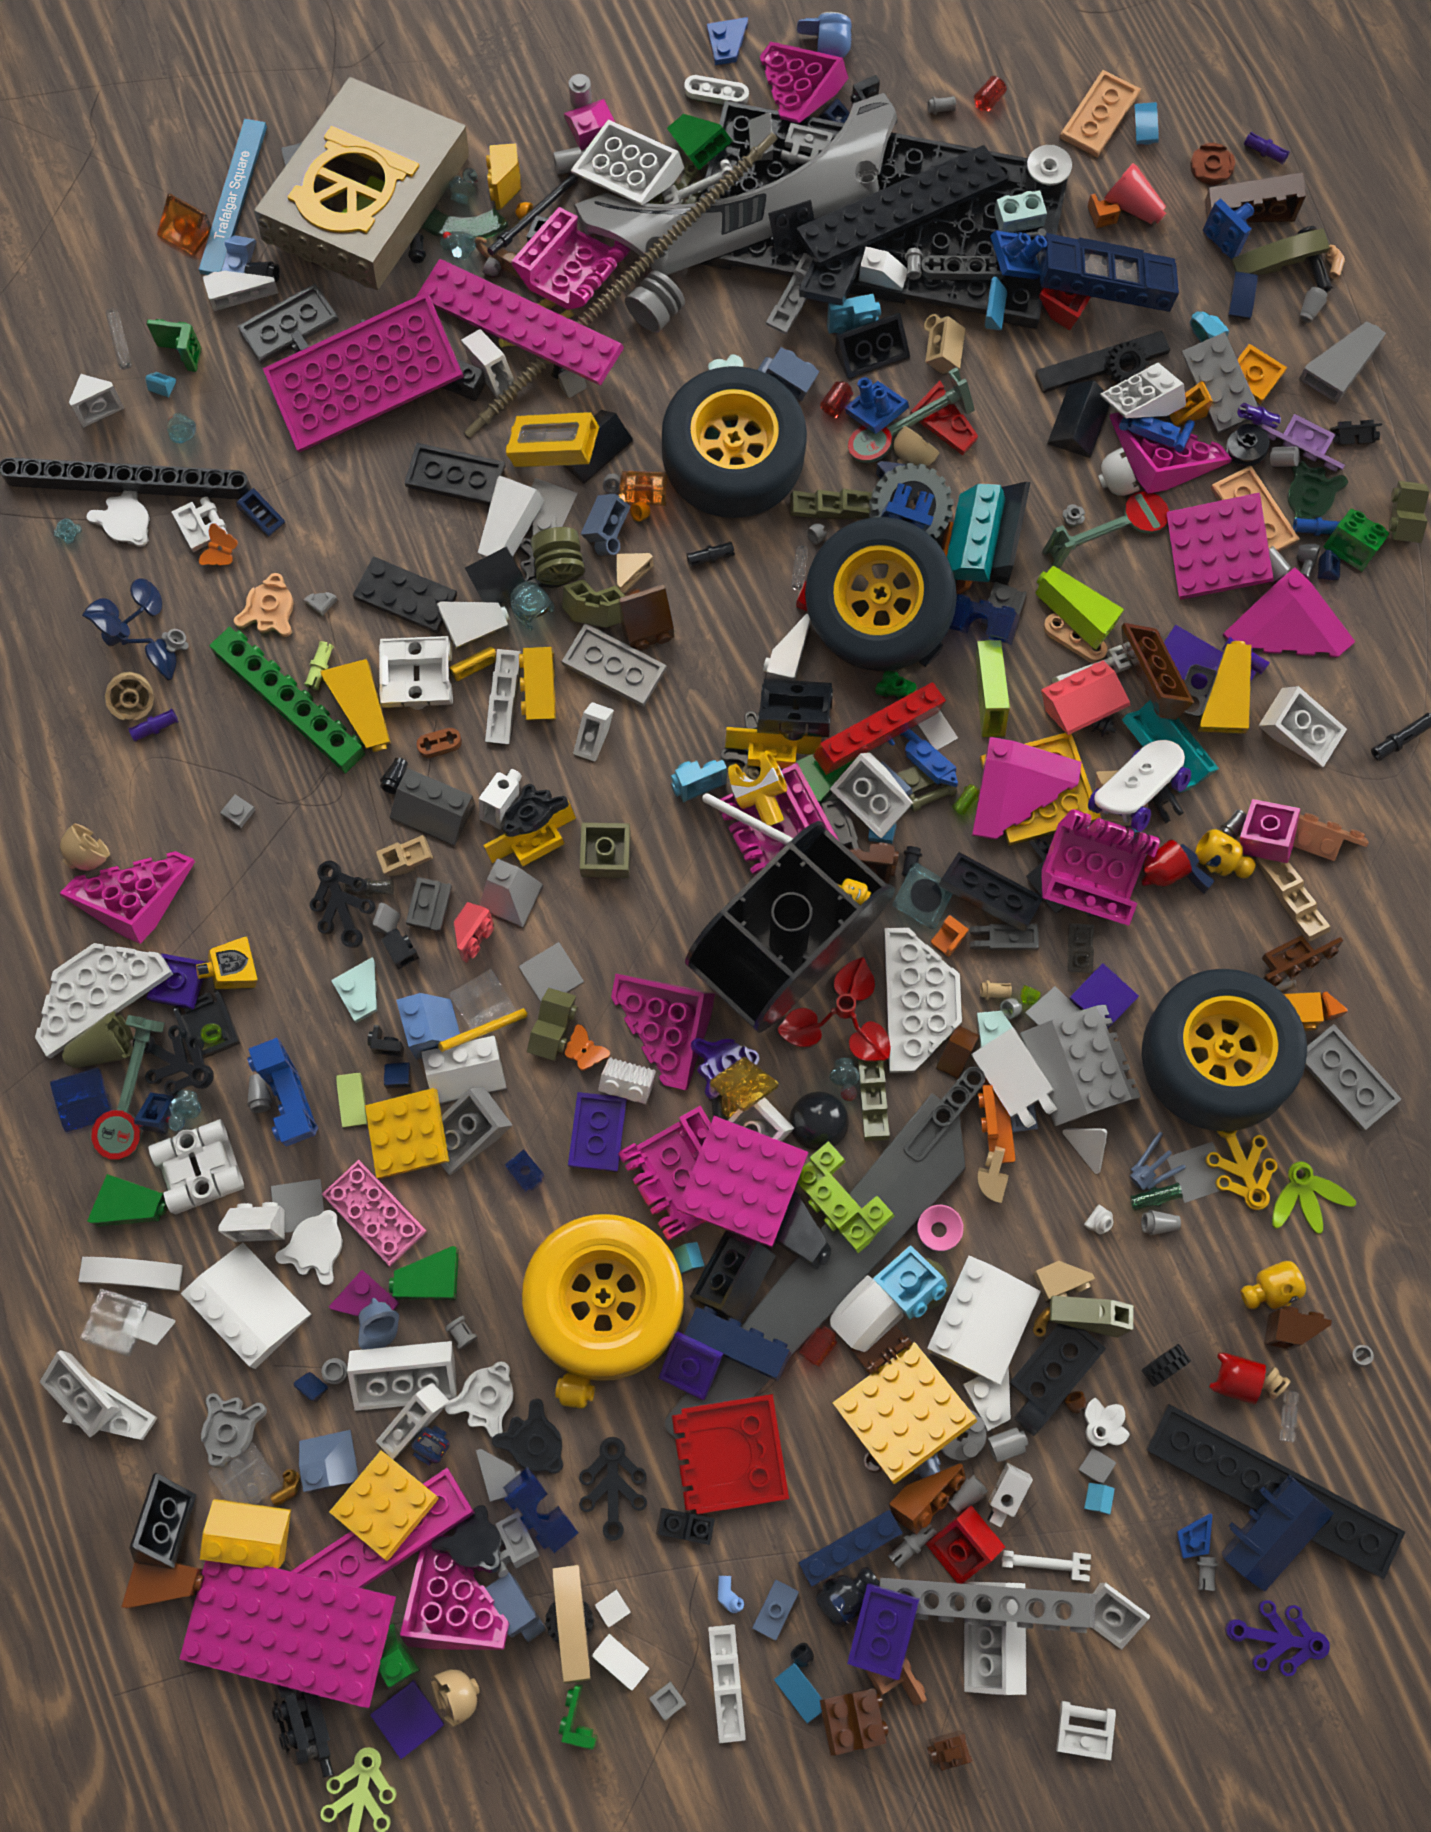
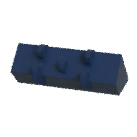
M1291 1475L1283 1481L1273 1494L1265 1487L1259 1490L1268 1500L1257 1512L1252 1508L1248 1511L1252 1518L1242 1529L1233 1522L1229 1524L1230 1530L1236 1536L1221 1552L1223 1558L1232 1567L1263 1591H1266L1334 1514Z

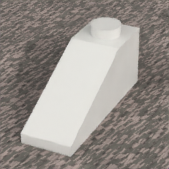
M231 271L213 272L203 276L207 294L214 311L278 293L273 277Z
M808 614L772 650L771 657H766L763 671L767 672L766 679L795 681L811 623Z
M433 1383L429 1384L411 1398L376 1442L394 1460L416 1438L421 1429L427 1427L450 1401Z

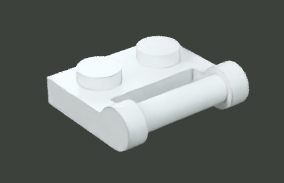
M1061 1701L1056 1751L1111 1760L1115 1709L1106 1708V1711L1074 1706L1070 1705V1702ZM1069 1716L1105 1722L1104 1730L1070 1725Z

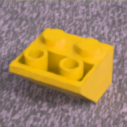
M516 144L490 145V155H486L490 199L495 201L496 210H501L521 189Z

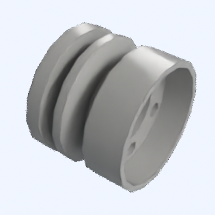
M652 270L642 280L640 287H636L625 298V305L632 317L641 326L653 333H658L670 321V317L676 315L685 305V299L678 286L669 277L659 271Z

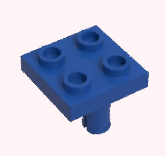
M1219 199L1214 203L1202 231L1232 260V258L1239 256L1249 236L1251 228L1248 226L1246 219L1253 215L1254 209L1251 204L1245 203L1236 211H1233L1222 199Z
M996 230L990 235L1002 275L1037 279L1040 276V267L1036 255L1047 246V241L1043 236L1037 235L1031 241L1030 235L1022 234V232L1017 234Z
M864 377L857 383L860 395L844 407L847 415L877 434L909 408V404L906 399L881 382L877 381L872 385V381Z
M898 483L893 501H889L886 504L881 517L900 519L926 531L931 526L934 518L928 515L934 495L929 493L924 502L927 492L920 491L916 507L913 510L906 507L912 487L906 486L902 494L905 484Z

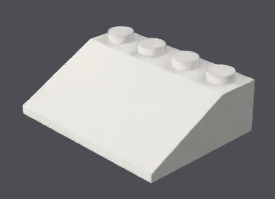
M607 120L571 169V172L639 205H644L673 185L685 167L677 150L611 120Z
M244 1243L203 1272L181 1293L246 1364L254 1369L312 1315Z
M968 1256L928 1345L929 1353L1001 1385L1041 1291L988 1263Z

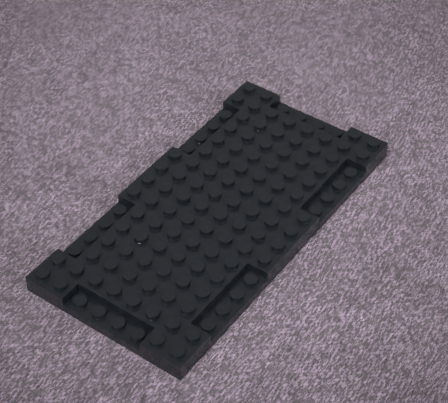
M725 101L719 124L722 125L733 141L710 160L706 178L722 171L720 166L722 160H728L733 169L734 165L738 166V161H743V156H748L750 153L749 120L766 113H771L772 132L778 138L773 143V160H756L753 162V167H748V172H743V177H738L739 181H734V185L729 186L728 191L724 190V195H719L720 199L758 189L777 181L803 166V164L796 163V165L789 164V161L781 159L783 150L788 152L792 150V148L785 147V140L791 123L833 133V139L845 123L813 117H806L800 123L781 119L779 112L776 110ZM891 132L885 148L881 171L877 175L879 191L975 148ZM799 151L801 155L811 156L809 152ZM989 151L1008 177L1006 184L870 244L869 247L889 252L906 268L905 254L911 248H918L923 254L922 260L930 255L996 256L990 236L996 230L1000 231L994 213L996 200L1003 196H1015L1027 191L1035 192L1039 190L1047 211L1044 226L1013 233L1038 232L1040 228L1046 230V233L1057 235L1068 178L1056 185L1041 184L1029 174L1027 168L1028 158ZM714 185L703 189L701 197L705 198V193L709 194V189H714ZM770 238L699 264L728 270L733 265L793 277L803 254L809 255L805 247L776 255L774 245L771 244ZM1038 253V254L1036 255V257H1037V261H1038V264H1039V267H1040V259H1039V253ZM941 264V265H940V266H941L940 271H943V265H944V264ZM949 264L947 266L948 270L952 272L959 270L956 264ZM972 264L970 266V269L973 272H979L982 270L981 266L978 264ZM928 265L929 270L934 269L932 265ZM995 266L997 271H1001L1000 266ZM859 267L848 292L863 296L873 294L874 298L904 304L906 299L986 314L991 280L926 279L921 274V277L918 279H910L906 276L903 290L899 291L859 281ZM1006 275L1004 279L999 280L1007 290L1003 323L1037 329L1042 308V301L1039 295L1044 287H1041L1040 276L1037 279Z

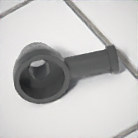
M1317 544L1300 545L1296 559L1304 564L1300 573L1308 580L1320 551V545Z

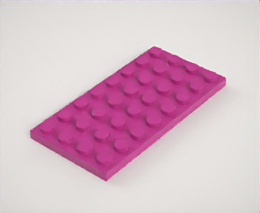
M427 292L263 368L299 453L464 377Z
M205 1561L202 1572L204 1579L200 1591H197L179 1659L365 1708L370 1707L396 1596L269 1566L257 1568Z

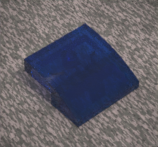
M99 1068L50 1081L56 1108L65 1132L92 1125L103 1113L112 1110L109 1094L106 1093L101 1069Z

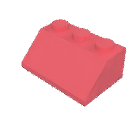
M1104 660L1041 689L1046 713L1067 735L1130 706V701L1115 671Z

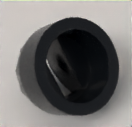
M807 1643L798 1644L790 1654L795 1664L800 1667H808V1662H813L814 1660L813 1651Z

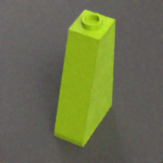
M1052 566L1047 573L1043 571L1036 582L1039 586L1035 594L1096 650L1116 626L1124 611L1120 606L1055 566Z
M1001 640L977 641L976 669L981 736L1005 737L1010 706Z

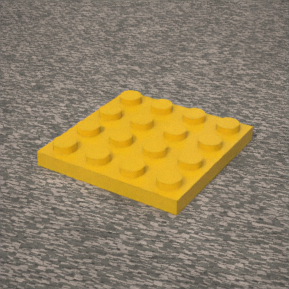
M1062 733L1025 743V745L1081 762L1072 733L1069 735ZM985 755L980 756L982 768L984 767ZM1081 764L1078 786L1072 790L1067 788L1058 794L1057 800L1045 808L1038 807L1030 813V818L1016 827L1013 824L1004 830L1009 846L1055 833L1060 821L1072 809L1081 811L1083 814H1090L1092 817L1091 823L1096 821L1097 818H1101L1100 813L1092 812L1088 808L1092 790L1083 764Z
M915 1342L909 1346L910 1350L905 1348L897 1354V1360L893 1357L890 1360V1365L887 1362L878 1368V1374L876 1372L872 1375L870 1374L833 1402L836 1410L893 1484H896L977 1422L973 1413Z

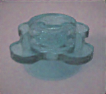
M64 518L57 524L54 535L57 538L64 539L67 544H71L74 542L75 536L81 533L82 528L79 524L75 525L69 518Z

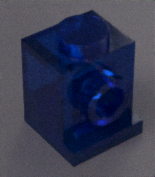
M525 1149L505 1164L506 1169L524 1191L528 1189L532 1191L543 1182L544 1173ZM524 1167L530 1168L528 1175L521 1174V1170Z

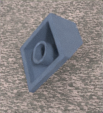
M351 1430L299 1441V1468L303 1492L311 1493L351 1484L359 1477Z

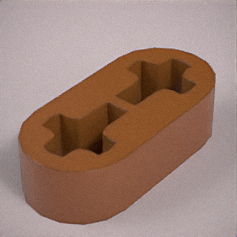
M446 728L420 736L416 744L418 752L422 757L432 758L458 750L462 744V739L459 731L454 728ZM452 735L455 738L453 744H449L447 736ZM425 742L430 743L431 750L426 751V748H423L425 747Z

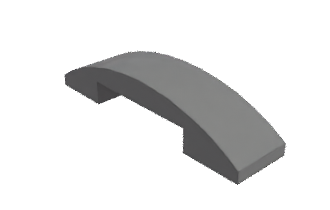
M803 254L793 277L778 304L772 310L765 325L784 334H787L807 300V298L799 297V288L813 260L810 255Z

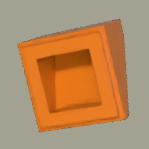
M1328 992L1321 994L1323 1018L1325 1021L1342 1017L1348 1012L1347 1008Z

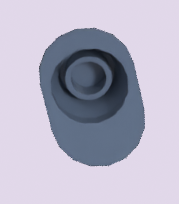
M372 1298L370 1305L362 1309L358 1316L360 1326L358 1343L362 1350L386 1347L394 1340L398 1329L399 1313L393 1311L385 1302H378L376 1298Z

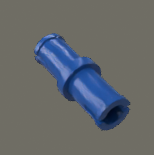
M1319 517L1315 519L1295 518L1293 529L1295 532L1313 533L1314 536H1320V534L1331 535L1341 521L1322 520Z

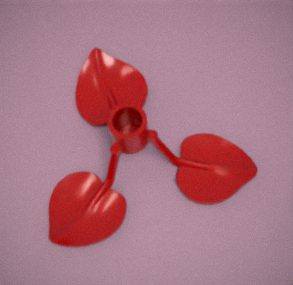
M864 957L851 961L836 975L834 989L840 996L837 998L835 1008H832L830 1013L821 1022L818 1023V1017L814 1011L808 1008H798L790 1012L778 1027V1033L788 1043L798 1047H811L822 1038V1032L819 1027H822L834 1014H837L840 1018L852 1019L857 1032L851 1035L849 1048L856 1058L863 1061H886L890 1056V1041L884 1028L873 1021L866 1022L860 1028L854 1013L856 1000L863 1001L869 998L875 989L874 976Z

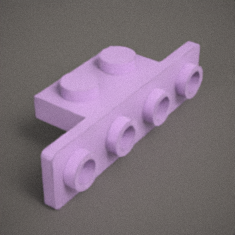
M1296 414L1293 415L1284 434L1265 424L1261 425L1267 432L1269 439L1274 441L1277 437L1284 441L1283 446L1285 447L1297 446L1300 450L1304 451L1303 456L1313 461H1316L1317 458L1324 461V466L1336 472L1337 469L1343 470L1344 464L1324 455L1336 434Z

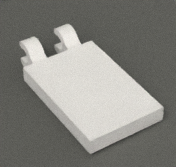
M1013 1027L971 1054L984 1072L990 1085H993V1090L1009 1115L1013 1118L1018 1114L1025 1127L1029 1128L1036 1124L1035 1119L1027 1109L1034 1103L1039 1101L1044 1111L1049 1115L1057 1110V1107L1048 1095L1054 1089Z

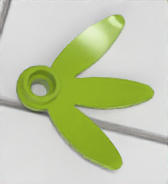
M1302 1161L1295 1162L1288 1170L1290 1183L1285 1186L1275 1203L1272 1225L1278 1229L1285 1223L1299 1195L1300 1206L1305 1219L1315 1233L1321 1234L1323 1232V1219L1318 1200L1313 1191L1327 1200L1343 1206L1354 1207L1356 1200L1337 1184L1327 1179L1313 1176V1169L1308 1163ZM1302 1169L1303 1176L1301 1178H1297V1171Z

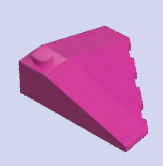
M770 42L760 55L762 65L766 67L765 74L768 83L773 87V90H771L773 98L780 108L778 110L780 118L800 123L835 96L848 79L842 57Z
M1119 412L1110 414L1109 418L1134 475L1147 493L1168 490L1224 466L1232 460L1220 444L1213 441L1211 445L1197 441L1198 436L1194 434L1190 435L1184 450L1177 452L1174 447L1166 446L1133 433L1128 429L1125 431L1121 430L1119 424L1123 415Z
M1295 567L1223 633L1227 640L1229 637H1232L1235 641H1243L1246 645H1251V648L1263 649V653L1281 654L1282 650L1296 651V655L1314 656L1315 652L1329 653V657L1338 658L1356 642L1312 583Z
M990 737L986 749L972 836L996 840L1011 825L1014 824L1016 827L1030 818V813L1038 807L1045 808L1058 799V794L1067 788L1072 790L1078 786L1082 762L1016 741Z
M176 851L166 854L167 858L164 860L153 862L152 858L135 861L133 862L134 867L120 870L118 866L100 870V875L97 877L86 879L85 874L76 876L60 892V895L115 932L141 944L158 925L195 861L193 858Z
M615 974L611 998L615 1005H621L627 1015L624 1020L631 1032L638 1034L644 1046L641 1048L650 1064L655 1062L662 1075L659 1076L662 1084L688 1090L698 1059V1054L691 1049V1042L696 1038L704 1040L711 1018L715 993Z
M432 1542L420 1549L400 1637L406 1646L452 1650H504L509 1627L508 1620L493 1606L495 1602L483 1585L480 1586L473 1577L474 1571L470 1568H467L468 1571H465L454 1563L451 1556L434 1552Z

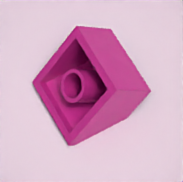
M1252 799L1240 835L1243 854L1288 863L1294 845L1300 808Z

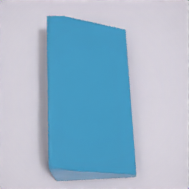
M994 276L990 285L984 327L1001 330L1007 290L999 279Z
M795 1663L791 1664L774 1679L806 1723L822 1712L819 1701L822 1698Z

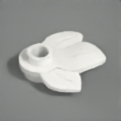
M1096 1398L1088 1403L1084 1413L1088 1423L1086 1427L1087 1440L1092 1445L1098 1447L1104 1446L1107 1443L1115 1446L1123 1444L1130 1435L1122 1427L1125 1420L1124 1407L1113 1404L1104 1408ZM1096 1429L1101 1430L1103 1434L1102 1437L1097 1435Z

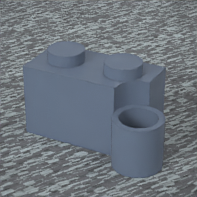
M782 347L774 359L764 358L757 369L780 381L800 401L803 400L820 372L813 364L804 362L794 352L785 350Z
M615 493L598 495L580 534L587 541L595 542V551L600 556L616 555L620 551V542L617 536L631 507Z
M510 1572L505 1577L499 1578L485 1588L495 1602L493 1604L495 1609L508 1620L507 1634L511 1638L521 1632L525 1639L530 1642L546 1630L543 1622Z

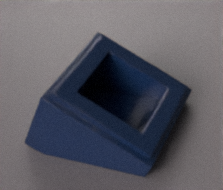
M837 98L831 101L818 117L824 120L845 123L850 112Z
M410 1062L385 1064L384 1087L386 1089L411 1087Z
M311 1372L306 1373L294 1382V1387L313 1402H318L328 1389V1386Z

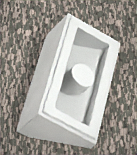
M610 1634L591 1655L631 1691H633L649 1670L643 1662Z

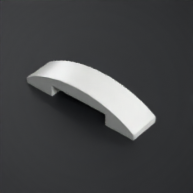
M82 1257L78 1282L180 1291L183 1265L123 1258Z

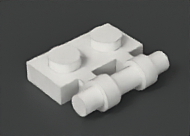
M203 497L200 500L202 506L197 509L193 502H190L172 511L193 552L208 546V543L211 542L209 526L212 523H216L221 529L226 531V524L219 518L216 513L217 508L215 504L211 503L208 497ZM207 516L211 523L205 525L201 518Z

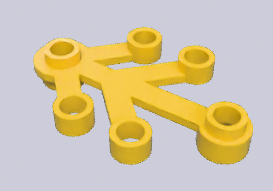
M1238 1130L1230 1131L1229 1133L1217 1131L1221 1137L1226 1139L1236 1164L1222 1158L1217 1152H1211L1205 1158L1207 1166L1211 1168L1219 1167L1243 1178L1246 1187L1232 1182L1226 1175H1221L1215 1181L1216 1188L1220 1191L1228 1190L1244 1197L1246 1205L1253 1210L1264 1209L1270 1201V1195L1266 1188L1272 1173L1277 1170V1162L1272 1158H1267L1261 1163L1262 1173L1257 1183L1253 1172L1262 1150L1267 1146V1139L1262 1135L1255 1136L1251 1140L1252 1148L1246 1160L1235 1135ZM1256 1139L1262 1140V1147L1256 1146ZM1210 1156H1215L1218 1159L1217 1164L1210 1162ZM1265 1163H1272L1273 1170H1267ZM1220 1179L1227 1181V1187L1220 1186ZM1253 1194L1260 1196V1202L1253 1200Z

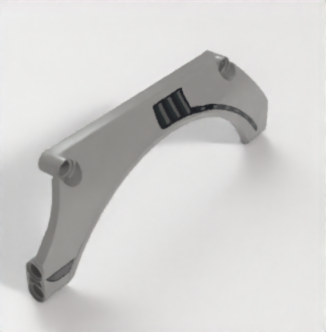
M881 93L854 103L848 119L832 142L797 170L758 189L715 200V204H710V209H705L706 213H701V218L697 217L696 222H692V226L687 227L686 232L682 231V236H677V241H672L673 245H668V250H663V255H658L659 259L655 258L654 263H650L651 269L667 276L770 238L772 236L768 215L770 212L811 199L814 219H818L878 192L877 175L881 171L888 138L894 125L898 122L896 111L887 96ZM607 193L574 204L578 219L587 236L595 233L612 238L629 247L642 258L644 257V252L648 253V249L654 247V243L658 244L659 238L663 239V234H668V229L672 230V225H677V220H682L681 216H686V211L690 212L692 206L696 207L695 203L678 205L645 203L644 205H639L631 200L622 199Z

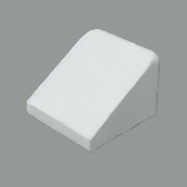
M617 1590L595 1604L608 1628L631 1613Z

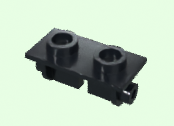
M1361 420L1360 425H1352V421L1337 422V426L1330 428V430H1336V435L1332 441L1337 443V445L1355 444V435H1358V444L1375 443L1377 440H1380V432L1376 431V427L1382 426V423L1374 424V420Z

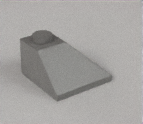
M497 859L486 880L479 906L488 909L490 914L523 928L543 884L519 867Z

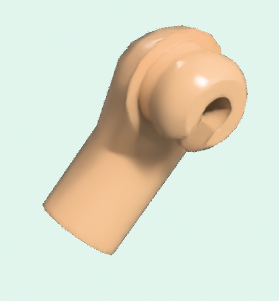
M1329 245L1330 249L1325 253V257L1331 265L1329 277L1338 279L1345 258L1335 245Z

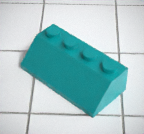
M977 484L959 495L947 553V559L951 566L954 580L989 582L1006 499L1001 485Z

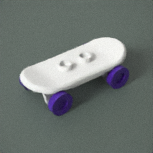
M1158 740L1138 749L1111 779L1092 793L1088 803L1089 810L1095 813H1100L1103 810L1105 814H1118L1122 816L1123 821L1126 823L1130 822L1131 817L1132 829L1139 832L1143 831L1151 817L1150 809L1143 806L1168 784L1171 779L1172 788L1180 792L1189 784L1191 770L1183 767L1185 756L1182 748L1172 741Z

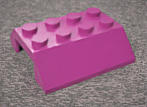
M558 207L513 258L511 264L529 290L570 310L584 306L590 297L593 296V291L599 289L601 284L615 270L617 263L621 262L631 249L616 240L614 246L610 247L577 230L578 216Z
M798 763L781 770L787 784V791L775 796L784 820L771 825V827L794 838L810 824L821 821L826 826V830L839 841ZM733 793L720 799L761 821L756 806L753 805L742 809L736 798H734ZM725 813L722 814L724 820L735 819ZM737 820L738 822L730 825L729 830L731 833H734L733 838L741 853L745 854L743 856L745 861L759 860L760 863L755 864L750 869L752 874L757 875L786 845Z
M1072 809L1058 824L1042 867V898L1129 926L1137 906L1136 902L1130 900L1146 854L1155 857L1160 840L1158 837L1147 835L1143 832L1138 833L1133 838V829H1126L1125 826L1105 821L1101 818H1097L1090 825L1092 821L1090 814H1083L1081 811Z
M701 1105L679 1117V1122L639 1145L633 1143L618 1153L623 1163L629 1162L625 1165L627 1171L642 1167L644 1173L635 1176L633 1181L635 1185L643 1183L638 1186V1190L648 1207L657 1204L650 1209L651 1213L654 1215L664 1210L668 1212L669 1216L662 1218L658 1222L660 1228L669 1226L662 1231L667 1241L682 1236L705 1223V1221L677 1211L711 1125Z

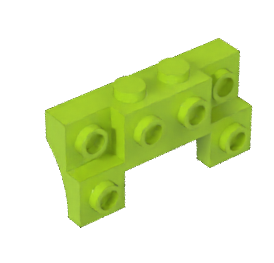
M828 1141L809 1157L811 1161L802 1168L797 1185L810 1198L808 1204L816 1213L821 1211L826 1218L823 1221L832 1231L837 1229L854 1250L859 1253L871 1243L876 1234L895 1216L878 1196L873 1198L863 1208L854 1201L832 1176L846 1161Z

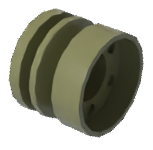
M554 527L533 535L530 541L533 557L536 559L534 564L538 581L549 585H559L575 581L583 576L585 569L582 554L580 553L579 535L575 529Z

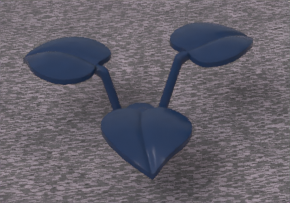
M139 578L131 584V596L140 608L122 622L118 618L119 610L117 606L109 599L100 598L92 602L85 609L82 616L90 620L102 632V639L108 646H114L120 642L122 645L148 643L145 646L147 658L168 681L172 679L176 667L175 652H169L166 649L167 645L163 639H157L155 642L151 638L127 639L130 634V628L127 624L144 610L150 616H155L162 609L161 595L147 579Z

